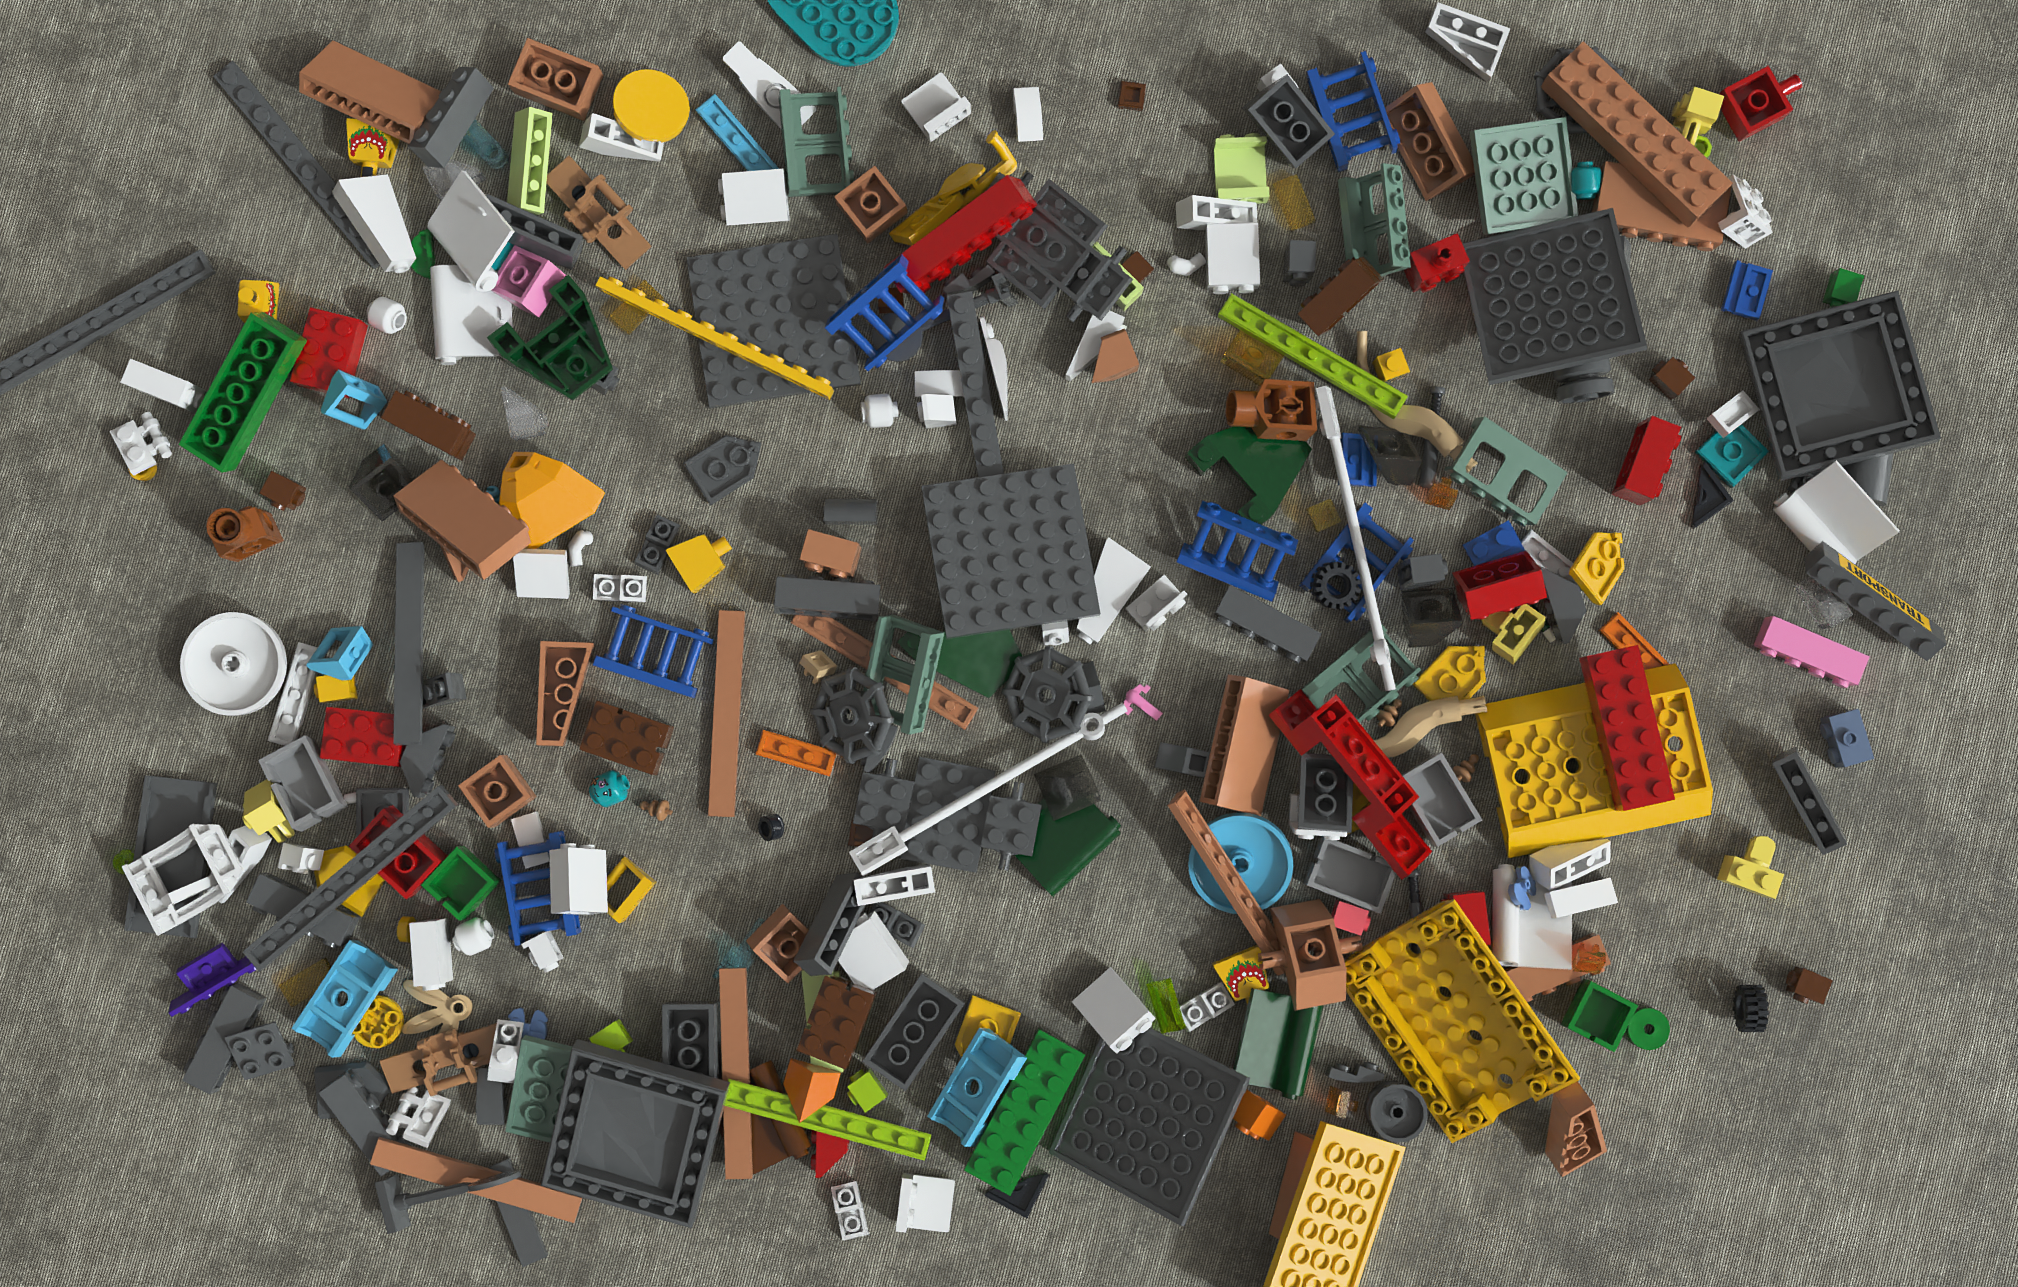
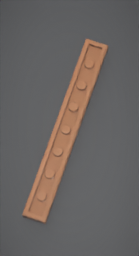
M719 610L708 816L735 817L745 611Z
M794 615L790 623L868 670L869 652L873 646L872 642L833 618ZM889 677L884 678V681L905 694H909V685ZM934 681L928 708L966 730L979 708Z
M1185 790L1177 792L1167 806L1262 953L1280 950L1275 929ZM1283 966L1272 967L1277 976L1285 973Z
M747 967L720 968L722 1080L728 1082V1079L750 1084ZM724 1106L725 1179H752L751 1113Z
M379 1137L370 1162L374 1166L444 1186L462 1182L472 1183L503 1173ZM520 1177L491 1188L473 1192L468 1191L471 1194L572 1223L575 1222L582 1197L541 1186V1183Z

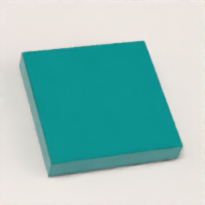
M1742 424L1724 438L1715 431L1695 451L1730 488H1733L1769 452Z

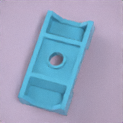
M349 940L291 1029L311 1037L325 1047L330 1057H341L355 1036L352 1032L379 991L385 990L398 968L360 941ZM342 991L348 995V1001L344 1006L338 1003V995Z
M979 1028L927 1117L952 1130L960 1137L961 1144L964 1147H975L988 1125L985 1123V1120L1008 1081L1015 1080L1027 1057L991 1029ZM973 1080H976L979 1084L976 1094H973L970 1090Z

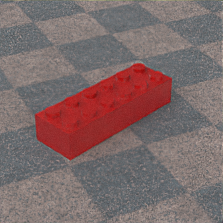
M1006 175L902 253L909 261L906 275L923 293L931 289L930 284L935 280L941 281L951 274L950 269L957 264L961 266L967 263L972 258L971 254L977 249L982 251L992 244L991 239L996 235L1002 236L1013 228L1011 224L1018 219L1022 221L1033 213L1032 209L1037 206V203L1021 179ZM892 260L890 263H888L887 265H885L884 268H886V267H887L889 264H891L894 260ZM893 281L900 293L910 294L899 282Z
M1634 645L1579 658L1615 811H1627L1675 800L1639 646Z

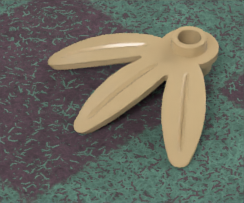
M405 980L403 982L404 989L414 998L437 1007V1009L420 1013L406 1022L402 1027V1033L417 1034L428 1031L443 1023V1026L438 1033L454 1028L458 1032L459 1021L468 1018L472 1013V1002L465 995L458 994L450 998L439 989L423 991L422 986L414 987L413 980ZM456 1003L463 1005L461 1013L455 1011L454 1006Z

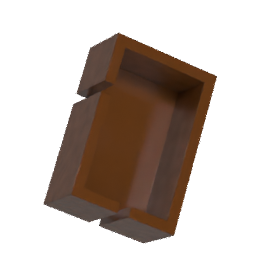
M1364 257L1348 259L1338 268L1340 272L1338 276L1329 277L1319 286L1321 290L1319 294L1310 295L1300 304L1303 309L1297 314L1317 336L1328 332L1344 317L1343 313L1345 311L1347 313L1350 312L1384 280Z
M395 391L381 418L462 461L476 436L470 430L472 425L453 414L448 418L449 413L430 402L425 406L426 401L409 391H405L404 395Z
M596 700L579 750L650 775H657L665 753L656 751L657 747L667 749L674 726Z
M832 974L825 975L807 1021L810 1025L805 1027L796 1051L846 1070L854 1054L877 992L858 984H854L851 990H848L846 988L849 986L850 981Z

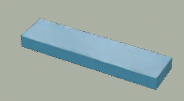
M716 94L712 95L695 109L747 171L779 169Z

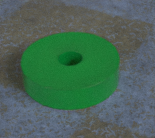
M1643 1007L1635 1011L1626 1029V1034L1635 1046L1644 1050H1655L1663 1046L1668 1040L1670 1025L1663 1013L1653 1008ZM1647 1024H1650L1652 1027L1649 1033L1644 1031V1027Z

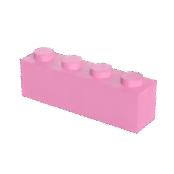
M1775 616L1764 619L1753 645L1761 649L1760 653L1771 658L1781 657L1785 659V664L1795 668L1800 666L1807 668L1810 675L1818 678L1825 676L1833 679L1832 684L1842 688L1859 684L1870 657Z

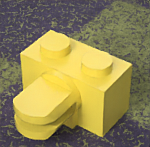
M1694 87L1688 94L1683 95L1681 102H1676L1672 111V116L1675 117L1672 126L1680 128L1679 132L1692 145H1695L1698 134H1706L1717 120L1724 96Z
M1523 604L1515 614L1500 611L1481 619V622L1485 627L1498 635L1492 642V650L1514 665L1545 626V616L1529 605Z
M266 779L244 793V813L242 819L249 829L253 828L258 835L269 831L280 844L286 840V837H293L295 832L286 819L270 786L274 783Z
M1754 836L1749 840L1744 857L1739 858L1725 855L1717 880L1766 898L1776 899L1784 874L1769 869L1776 848L1774 841L1766 836Z

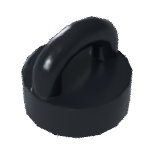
M771 814L760 818L758 823L760 836L765 841L776 840L783 836L784 822L780 815Z

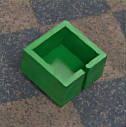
M457 846L421 886L437 901L446 900L450 897L452 900H447L442 905L460 921L467 919L502 880L465 846Z
M1583 978L1560 1025L1615 1052L1638 1005Z

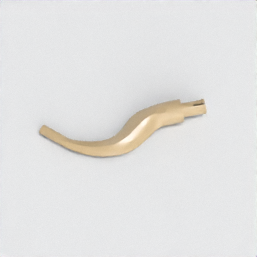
M1357 331V367L1370 373L1367 364V331ZM1369 405L1372 412L1383 424L1398 432L1429 440L1444 458L1450 456L1455 461L1463 448L1461 444L1464 440L1443 418L1430 409L1421 406L1403 405L1395 419H1392ZM1473 458L1470 459L1466 466L1467 473L1478 464Z
M1458 696L1420 704L1408 710L1388 734L1374 741L1388 758L1396 757L1414 747L1431 729L1438 725L1462 721L1463 715L1487 712L1485 697L1458 700Z

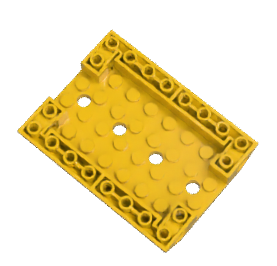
M1676 663L1644 670L1675 800L1627 811H1615L1585 683L1485 704L1487 712L1475 713L1484 756L1489 757L1500 803V807H1496L1508 858L1536 853L1548 846L1592 841L1711 815L1713 794L1711 779L1690 689ZM1673 736L1677 737L1680 741V748L1675 752L1671 751L1668 747V740ZM1570 758L1576 759L1579 764V768L1575 773H1570L1566 769V762ZM1519 769L1525 770L1528 774V779L1524 784H1519L1515 780V773Z
M1455 899L1436 904L1366 944L1361 952L1357 951L1344 960L1347 994L1409 1083L1423 1097L1428 1110L1451 1143L1494 1123L1500 1113L1530 1098L1537 1102L1579 1081L1580 1077ZM1409 943L1417 944L1420 947L1421 953L1416 954L1412 952L1409 948ZM1439 987L1448 988L1451 992V997L1443 996L1440 993ZM1475 1030L1479 1032L1482 1040L1473 1039L1470 1031ZM1506 1074L1510 1076L1513 1083H1504L1500 1075Z

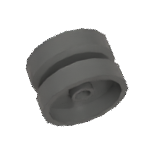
M1610 358L1553 371L1554 380L1559 383H1565L1556 389L1557 402L1560 404L1587 402L1614 394L1613 379L1600 377L1611 371Z
M1385 1081L1376 1085L1368 1093L1364 1103L1365 1118L1369 1126L1378 1135L1392 1142H1407L1416 1138L1423 1131L1428 1119L1427 1105L1423 1097L1414 1088L1399 1081ZM1397 1107L1400 1108L1399 1114L1394 1117L1393 1110Z

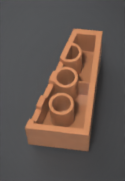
M540 641L537 746L565 747L594 650V643Z
M1578 1081L1553 1093L1545 1154L1561 1177H1564L1607 1152L1595 1105Z

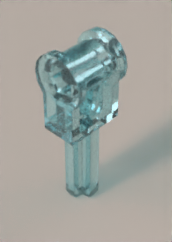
M759 917L738 948L734 945L731 947L712 976L714 979L719 978L720 968L747 967L748 972L755 959L751 957L754 951L746 940L766 921L765 919Z

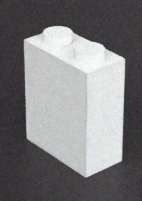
M785 169L722 173V179H718L719 194H724L725 205H721L722 221L726 220L727 225L790 221Z
M1258 223L1207 224L1205 229L1207 291L1213 290L1214 294H1226L1228 290H1238L1239 293L1244 294L1254 292V289H1258L1260 285Z
M133 359L129 360L120 383L193 413L197 412L206 390L186 380Z
M574 843L560 844V849L549 850L551 913L576 915L607 913L606 850L595 849V845H581L579 848H576Z
M875 911L868 915L865 912L860 915L838 960L854 984L871 990L905 971L909 960Z
M449 918L409 923L414 987L422 986L423 991L445 987L446 982L453 980Z
M1111 967L1072 1001L1107 1045L1116 1053L1127 1049L1131 1045L1132 1039L1139 1033L1147 1031L1156 1019Z

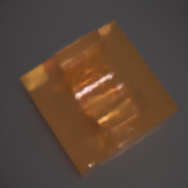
M1442 477L1440 483H1433L1427 493L1425 504L1450 510L1458 494V490L1450 488L1452 480Z
M1581 942L1572 962L1573 971L1599 974L1606 963L1605 952H1599L1598 944L1593 945L1592 951H1586L1584 943Z
M1330 1086L1325 1112L1336 1117L1346 1118L1348 1110L1357 1112L1359 1102L1350 1098L1351 1092L1339 1087Z

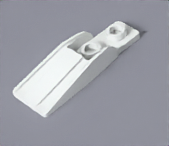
M737 42L723 56V61L740 77L741 85L754 102L781 129L779 91L781 89H790V94L801 93L760 58L757 59L741 42ZM815 106L801 107L802 125L816 112Z
M983 316L979 317L1003 416L1005 421H1007L1006 357L1001 342L997 339H990L994 338L991 322L986 323Z

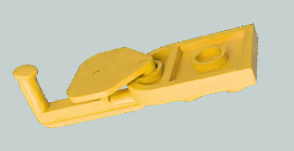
M996 130L988 135L986 142L992 144L1002 161L978 181L975 180L986 170L984 165L968 163L958 168L945 179L936 196L928 200L889 233L894 242L914 245L945 222L956 211L961 210L984 193L999 172L1006 176L1011 175L1016 170L1017 162ZM969 186L970 189L961 195L959 190Z

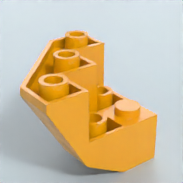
M514 452L503 470L499 504L500 506H506L512 513V516L517 520L519 518L524 520L528 525L531 543L524 549H537L594 514L605 492L563 462L535 452Z

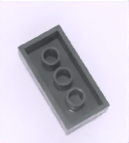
M922 972L862 1062L906 1091L964 1006L965 1000Z
M670 1001L662 1004V1062L664 1064L722 1080L720 1001Z

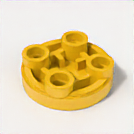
M377 995L352 1034H355L356 1040L364 1046L370 1048L385 1047L393 1043L402 1032L404 1025L402 1009L390 997Z

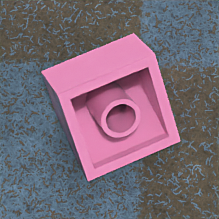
M514 245L497 272L498 281L491 291L518 308L540 318L552 298L548 290L564 279L565 274L549 260Z

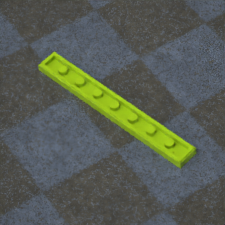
M1232 293L1218 313L1217 317L1392 419H1395L1408 397L1406 394Z
M728 1079L730 1085L724 1106L925 1161L931 1134L826 1105L799 1123L788 1095Z

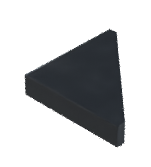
M1706 462L1700 465L1691 522L1693 529L1734 501Z
M1042 1173L1018 1181L1011 1196L996 1188L986 1191L984 1196L1028 1218L1049 1174Z

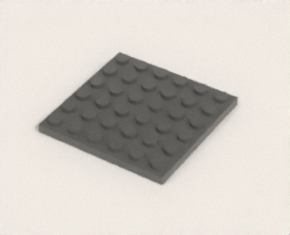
M1613 208L1463 243L1470 260L1464 268V274L1489 385L1647 350V343Z
M837 234L686 257L697 323L700 324L701 320L713 325L715 327L714 331L722 335L724 331L731 333L738 338L737 342L745 346L747 342L754 344L761 349L760 353L768 357L770 353L784 359L783 364L791 368L794 364L807 370L806 375L814 379L817 375L831 382L829 386L833 389L861 385L855 342L844 331L841 332L838 329L831 335L825 329L828 318L848 301ZM699 338L710 409L811 393L809 390Z
M1074 464L921 486L946 639L1100 616V607Z
M1151 1027L1144 1033H1139L1132 1039V1043L1127 1049L1118 1053L1113 1051L1100 1037L1049 1150V1154L1178 1225L1185 1226L1251 1078Z

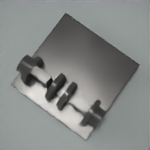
M276 1021L224 1037L244 1080L295 1066L291 1056L294 1053L293 1044H287L284 1041Z

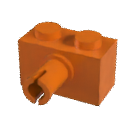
M1246 1090L1233 1119L1237 1121L1235 1127L1243 1133L1249 1134L1256 1140L1262 1137L1269 1141L1286 1114L1267 1100Z

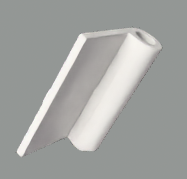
M461 170L430 218L428 229L473 286L480 292L490 291L496 286L498 281V275L491 266L515 231L467 172Z
M437 265L431 267L435 359L441 361L442 365H454L456 360H460L462 357H501L487 337L506 322L513 328L511 303L491 290L478 291L457 265Z
M1837 460L1788 495L1785 492L1773 502L1776 505L1773 511L1810 552L1824 541L1854 564L1900 531Z
M1510 864L1498 865V869L1493 870V955L1501 966L1571 970L1572 914L1551 919L1544 893L1572 887V881L1552 891L1535 881L1536 895L1531 896L1526 892L1531 908L1529 910H1520V905H1515L1508 893V886L1516 883L1518 879L1516 869Z

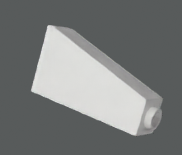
M388 174L338 180L332 191L333 195L384 272L394 271L395 273H403L409 270L416 256Z
M1109 537L1105 542L1094 575L1101 614L1100 616L1079 619L1076 628L1080 632L1078 637L1089 645L1092 642L1098 644L1151 568V566Z

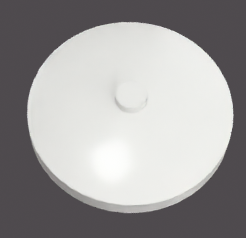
M238 612L218 614L199 624L187 638L180 659L182 680L190 696L203 708L213 713L228 716L250 714L267 705L280 690L287 669L285 648L276 631L260 618Z

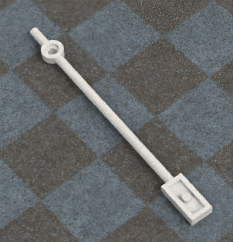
M1322 386L1316 388L1315 404L1317 411L1321 410L1323 420L1319 421L1322 435H1326L1330 440L1373 633L1374 646L1370 647V654L1373 662L1377 661L1380 666L1385 691L1395 690L1390 666V652L1384 638L1341 446L1340 439L1342 437L1333 396L1329 387Z
M1121 703L1102 715L1097 713L1085 714L1080 725L1081 730L1078 733L1073 732L1062 737L902 832L898 833L895 826L851 850L849 853L862 876L906 852L908 848L904 843L905 841L1081 738L1087 740L1099 739L1104 734L1105 724L1127 712L1125 705ZM1090 726L1097 727L1094 731L1088 730Z

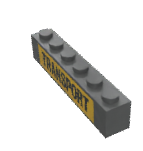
M1824 541L1804 558L1805 571L1809 576L1924 660L1928 661L1946 645L1944 631L1940 626Z

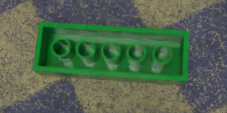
M265 312L250 313L178 445L221 473L236 470L305 346L307 339Z
M1039 1027L1024 1053V1056L1027 1057L1015 1080H1010L987 1123L986 1129L964 1166V1171L1011 1196L1085 1057L1083 1051Z

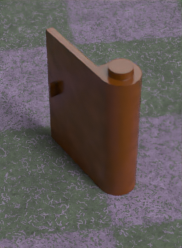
M772 1060L750 1070V1085L787 1095ZM722 1113L719 1131L724 1140V1116ZM751 1113L753 1175L791 1156L797 1160L809 1154L807 1148L811 1147V1144L803 1127Z

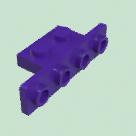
M223 942L177 969V976L187 986L189 991L170 1002L168 1014L173 1017L178 1013L183 1014L187 1012L194 1003L201 999H209L216 990L223 986L228 987L232 985L241 975L246 972L252 973L257 969L247 957L237 961Z

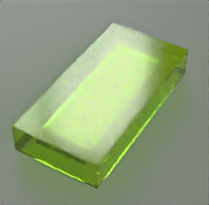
M1171 978L1147 983L1146 985L1161 1033L1185 1029L1186 1026Z

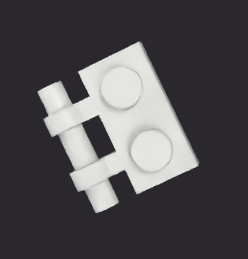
M145 412L141 415L144 423L140 427L132 420L109 431L133 476L157 465L153 457L154 455L160 453L162 458H168L172 455L167 437L162 435L158 420L153 418L150 412ZM151 435L153 442L147 445L144 438Z
M413 1087L402 1094L399 1099L400 1105L398 1109L391 1114L388 1120L389 1125L386 1132L390 1135H395L399 1128H405L403 1139L428 1148L450 1106L451 1100L438 1094L430 1096L428 1090H426L423 1098H419L416 1096L419 1090ZM414 1108L416 1111L413 1117L406 1116L408 1110Z

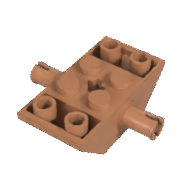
M1320 899L1270 908L1280 950L1258 953V962L1262 961V964H1259L1260 969L1265 970L1277 966L1284 967L1295 1011L1346 1001V966L1343 954L1362 951L1363 945L1358 943V941H1361L1360 936L1355 935L1338 939L1334 919ZM1308 950L1313 951L1314 955H1310Z

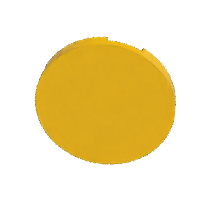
M645 69L626 75L618 83L613 95V110L617 123L627 134L640 141H660L661 143L669 141L681 133L689 117V100L684 89L675 79L660 71Z

